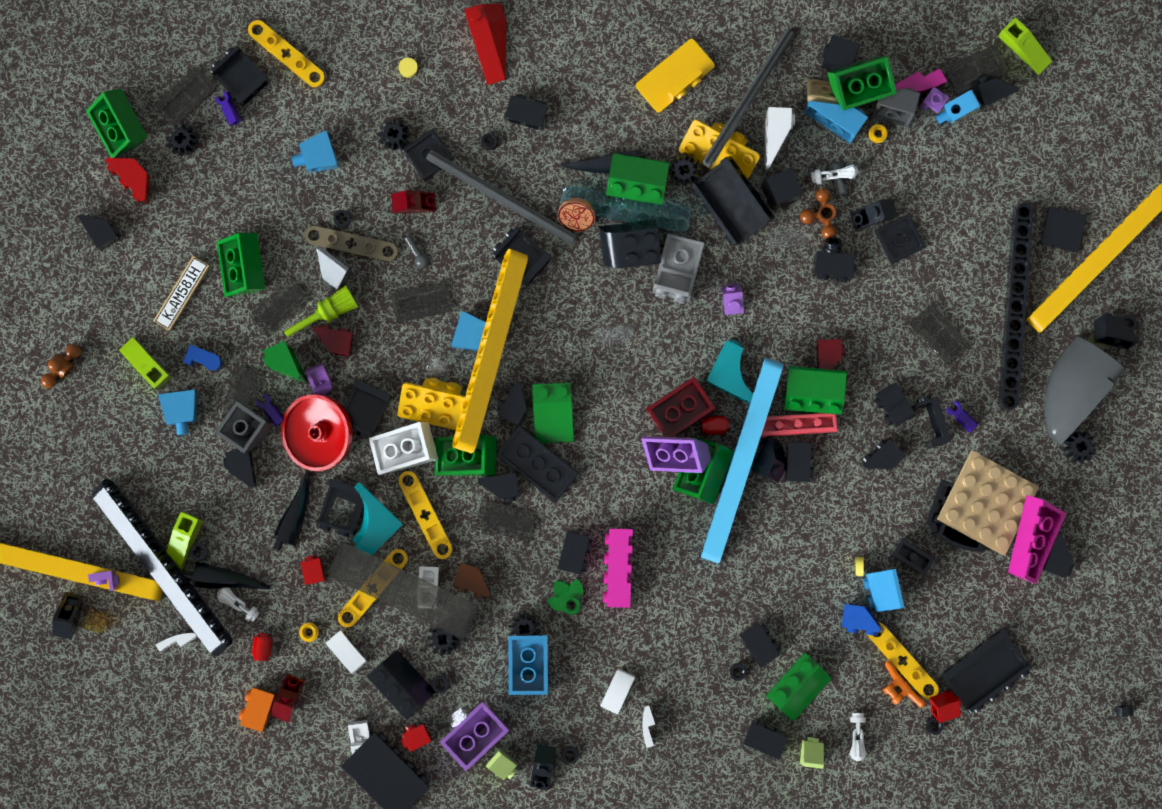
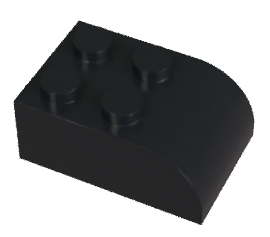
M656 219L599 226L602 260L605 266L610 268H627L661 263Z

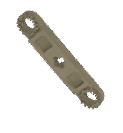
M318 226L307 228L304 234L305 240L313 246L319 245L322 248L391 262L398 256V249L395 244L387 241ZM312 231H318L320 237L318 240L312 241L309 238V234ZM354 239V243H357V245L349 249L346 242ZM386 247L393 248L394 253L391 257L383 255V250Z

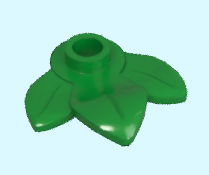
M575 579L569 586L562 581H555L553 587L555 596L547 600L548 604L555 611H564L569 615L577 614L581 609L580 599L584 593L581 582ZM569 602H575L576 606L574 609L568 607Z

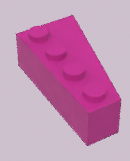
M1029 495L1026 496L1008 570L1010 574L1037 584L1067 513L1045 500Z
M609 529V533H605V545H609L608 553L604 554V564H608V572H604V584H607V591H603V603H607V607L630 608L633 529Z

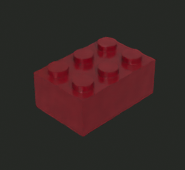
M692 377L647 407L645 411L663 437H675L716 408L696 378Z

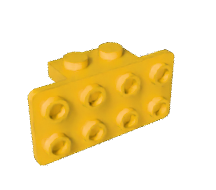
M689 39L638 81L636 89L653 109L660 113L676 99H682L687 94L688 89L691 87L695 88L700 84L701 79L714 69L715 64L694 39Z
M695 119L679 147V152L682 154L687 153V157L693 154V160H699V163L704 165L703 159L725 124L715 122L710 127ZM733 132L712 167L707 168L712 170L721 163L722 159L732 156L747 179H749L760 158V154L746 146L748 140L745 139L743 134Z
M425 378L422 386L405 382L402 385L397 415L401 418L428 422L431 425L456 430L465 396L461 395L463 386L454 382L439 381L436 378Z

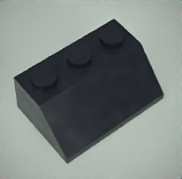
M398 650L393 652L366 676L405 720L436 693Z

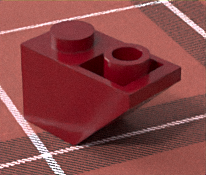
M404 190L391 194L392 213L436 212L435 193Z
M320 324V327L314 326L315 333L331 354L350 357L354 334L350 332V329L339 327L338 330H333L331 326Z
M289 674L286 675L274 700L271 712L272 717L286 722L290 721L305 680Z

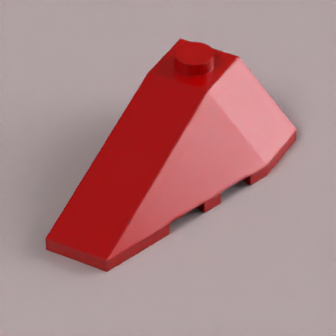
M501 3L479 4L464 9L487 85L504 81L506 76L507 21Z

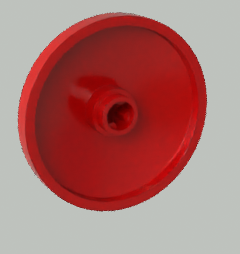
M323 394L302 396L288 407L283 416L281 424L282 442L289 457L300 467L310 471L328 470L340 464L350 450L352 443L351 421L345 409L335 399Z

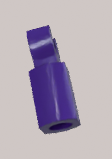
M224 91L225 100L223 101L221 97L217 96L215 97L216 102L222 106V111L229 125L234 126L240 123L242 119L234 103L231 102V94Z
M264 394L266 403L261 404L257 400L256 404L258 407L265 409L264 413L275 427H278L282 424L283 415L275 404H271V398Z
M954 401L953 404L957 408L956 411H952L949 407L946 411L949 415H954L956 420L970 433L978 423L965 410L961 409V404L958 401Z

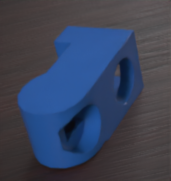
M191 344L183 360L185 364L193 366L195 362L202 364L212 372L219 371L223 365L222 359L219 356Z

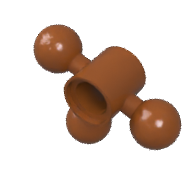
M820 188L816 192V199L821 202L822 206L818 212H813L810 209L803 210L800 214V220L804 224H811L815 219H818L821 223L825 224V227L822 229V236L825 239L832 236L836 237L837 230L831 225V221L836 215V209L833 205L828 204L831 193L827 188ZM822 210L830 211L831 217H823Z
M68 345L65 350V357L58 353L48 361L47 366L51 373H46L42 376L41 384L43 387H54L58 375L62 379L68 376L67 373L74 368V365L69 361L78 358L81 354V349L78 345Z

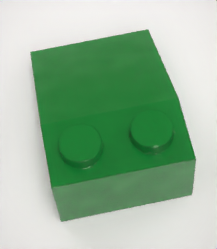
M571 383L532 384L535 437L542 443L574 442Z
M479 435L477 446L472 454L453 448L454 436L435 437L438 460H435L434 476H496L497 437Z

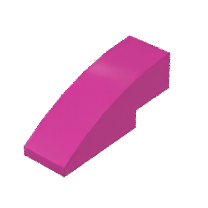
M939 68L925 77L918 71L896 83L895 87L896 91L901 88H911L921 95L930 92L933 87L938 89L944 86L947 80Z

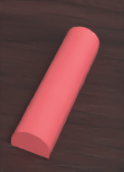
M815 413L769 416L766 419L761 437L837 432L836 414Z

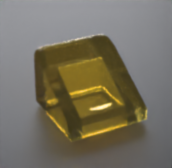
M89 609L81 628L103 633L109 614Z

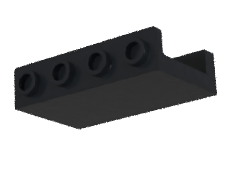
M728 156L691 185L693 193L704 202L705 210L715 218V224L725 232L727 241L736 246L744 242L775 217L732 156Z
M1005 629L997 631L939 674L953 694L960 698L962 706L968 713L973 712L975 714L984 707L983 704L988 700L992 702L999 696L998 693L1001 690H1008L1015 684L1013 681L1019 677L1022 679L1030 673L1031 664L1027 663L1015 647Z
M375 731L341 767L383 809H409L430 788L428 784L430 780L423 773L419 775L414 770L416 766L410 760L405 761L401 757L402 752L396 746L391 747L387 743L388 738L382 732L378 734Z

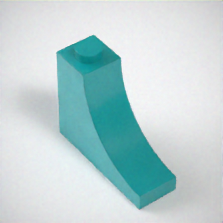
M726 340L705 383L750 404L753 393L745 385L740 371V360L744 348L740 347L741 343L736 340Z
M358 482L354 488L358 491L363 501L364 519L353 541L356 543L355 549L360 554L366 553L371 557L403 524L363 484Z

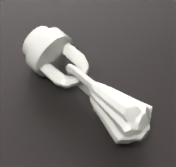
M849 165L831 171L821 172L820 169H816L815 172H811L812 182L818 185L822 184V181L829 179H855L858 174V168L855 165Z
M223 587L218 590L217 598L219 602L227 604L237 611L247 613L245 620L248 622H254L260 613L256 607L253 606L251 610L247 609L245 603L236 597L229 587ZM236 601L241 604L239 607L234 605Z
M852 713L850 722L856 723V729L853 731L852 747L849 754L852 759L861 761L867 753L864 746V733L860 729V723H865L866 717H864V713ZM856 733L857 735L860 734V740H856Z

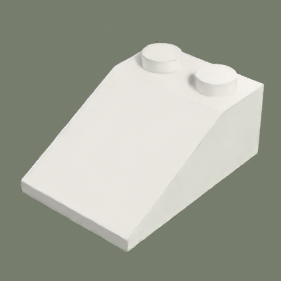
M768 108L765 120L764 171L770 169L789 131L795 125V114H792V108Z
M418 422L369 438L378 475L438 460L428 422Z

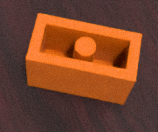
M252 687V690H248L245 701H247L246 708H242L239 715L240 725L264 732L277 694L258 687Z

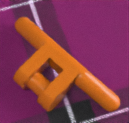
M886 661L885 667L894 680L882 689L885 694L890 695L891 701L895 705L905 696H908L919 707H924L925 701L910 688L900 676L893 663ZM897 685L902 689L899 694L894 689Z

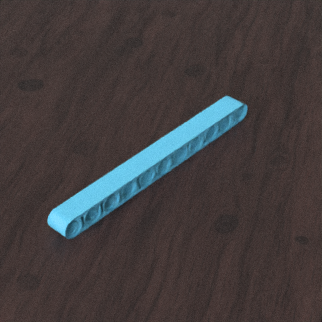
M769 358L764 359L704 544V550L701 554L703 559L720 563L784 363Z

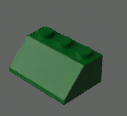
M876 56L827 72L832 92L843 111L897 94L888 56Z
M121 88L103 92L86 110L111 158H117L134 149L147 138L145 130Z
M613 153L606 195L662 205L669 162Z
M237 233L217 241L225 297L256 293L266 289L257 233Z
M286 341L263 350L265 355L262 358L266 366L272 369V371L302 383L308 382L293 347Z
M789 366L784 391V410L842 415L847 371Z
M693 436L692 438L707 444L711 461L703 473L679 472L672 490L714 505L734 451L721 444Z
M803 652L764 696L794 722L832 678Z

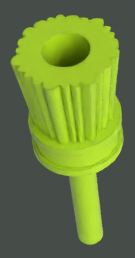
M345 285L329 298L325 297L324 300L319 301L318 309L315 310L314 314L284 330V332L289 337L317 320L322 321L324 319L330 323L333 319L339 318V315L359 306Z

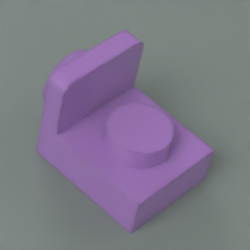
M933 87L920 107L925 111L929 107L939 113L949 97Z
M116 571L88 574L89 582H95V585L107 584L108 580L110 591L118 590V586H120V578Z

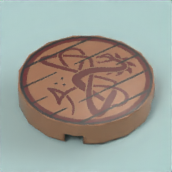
M570 198L569 201L562 202L558 209L560 224L570 231H586L595 222V209L591 207L588 201L582 198Z

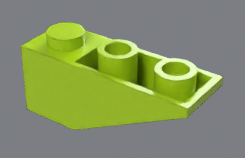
M1016 17L998 35L1038 75L1052 62L1030 30Z
M134 337L119 349L154 389L159 391L173 378Z
M185 512L180 513L167 548V553L181 571L204 520Z

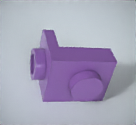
M732 283L721 287L725 315L744 313L741 286Z
M323 363L305 370L314 394L325 395L332 389L331 380Z

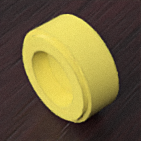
M404 58L400 61L399 71L401 75L406 78L416 75L418 66L414 59Z
M857 557L856 575L863 576L864 557Z

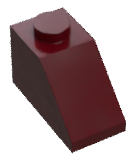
M841 339L818 340L816 342L817 368L832 370L842 359V356H845V344H842Z

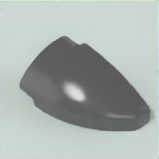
M1078 336L1074 338L1057 359L1050 373L1045 391L1044 417L1046 430L1049 438L1058 445H1061L1112 389L1116 379L1125 370L1110 355Z

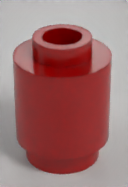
M725 415L702 418V434L726 435V431H729V419H725Z
M258 633V636L253 637V660L269 661L273 638H269V634Z

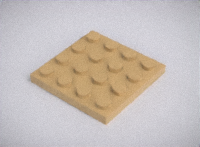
M971 451L937 520L997 553L1006 555L1019 529L1026 496L1034 497L1039 487L979 453Z

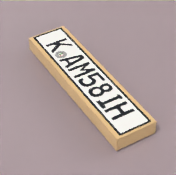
M193 256L153 321L171 331L210 266Z

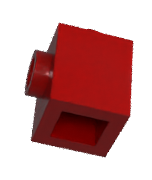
M316 555L305 557V561L300 562L305 585L327 581L322 558H317Z
M951 690L929 697L931 712L939 723L961 716V700Z
M414 723L404 728L406 732L402 734L403 738L401 739L405 750L409 749L410 752L433 741L424 723L417 727Z

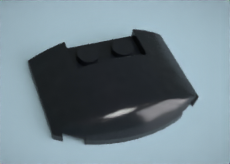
M941 479L926 524L939 538L955 547L976 552L990 550L985 545L937 520L954 486L953 483Z

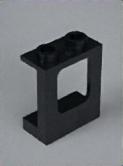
M930 395L916 400L917 404L913 406V409L926 406L936 436L935 439L924 442L926 449L928 450L951 442L937 397L931 398Z
M330 479L328 493L319 519L315 523L320 524L319 528L330 531L333 528L338 530L337 534L349 537V534H355L364 507L363 501L354 486ZM337 497L355 503V510L347 528L331 524L327 521L333 501Z

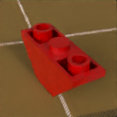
M106 158L105 161L108 163L106 168L113 175L118 174L121 178L119 182L126 190L130 188L134 192L132 194L133 198L138 203L142 201L145 205L148 204L150 175L135 159Z

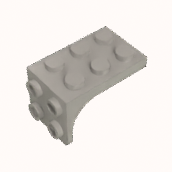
M667 234L661 263L659 264L652 291L655 297L666 299L667 297L674 298V302L680 304L690 301L704 247L703 242Z

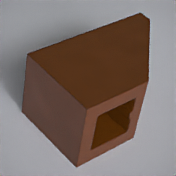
M461 562L453 582L454 585H457L456 589L467 593V590L475 592V597L485 600V597L490 598L491 592L481 570Z

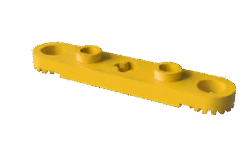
M255 20L249 24V35L309 86L320 87L324 83L325 76L322 70L264 22ZM257 25L263 27V32L260 35L253 34V28ZM291 50L289 52L291 56L283 58L282 51ZM311 74H320V80L318 82L310 81Z
M411 471L403 472L399 476V485L434 555L439 559L450 557L453 551L452 545L418 477ZM407 475L412 476L414 479L411 486L403 484V478ZM423 510L426 512L430 511L429 520L421 519L420 516ZM440 544L448 546V552L445 555H440L437 551Z
M393 550L339 612L338 621L343 627L354 626L406 566L408 555L404 550ZM396 553H401L404 557V561L401 564H395L393 561V556ZM376 583L378 591L370 593L369 584L374 585ZM350 612L353 615L351 623L343 621L344 613Z
M879 622L884 629V633H881L878 637L867 635L871 641L893 663L895 668L921 697L930 700L929 697L938 695L939 688L934 680L885 625ZM899 656L907 657V659L905 660L907 663L906 665L898 664ZM927 684H931L934 688V692L931 695H926L923 692V688Z

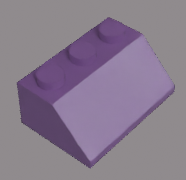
M649 436L641 438L650 471L703 473L711 461L707 444L696 438Z
M482 702L440 743L463 769L468 771L510 729Z

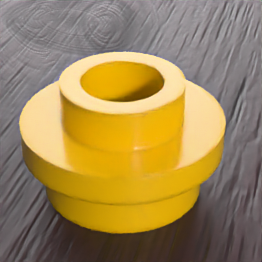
M875 124L869 129L868 135L874 143H882L887 138L888 131L885 126ZM875 131H880L881 136L876 137L874 134Z
M305 623L300 627L299 635L302 640L312 642L318 637L319 629L314 623ZM308 628L313 631L311 636L306 635Z

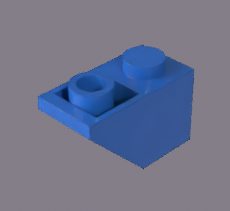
M845 604L842 627L847 628V632L859 633V630H865L866 635L878 636V632L884 633L883 627L868 607Z

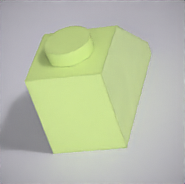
M807 737V740H802L801 765L823 769L824 743L819 742V738Z
M501 749L498 750L486 765L489 770L503 780L506 777L511 779L518 771L515 769L517 763Z

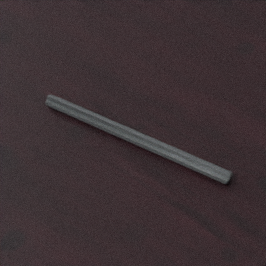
M790 29L785 30L703 159L705 166L712 167L795 35Z
M433 150L428 153L426 159L560 239L569 244H573L576 240L577 235L439 153Z

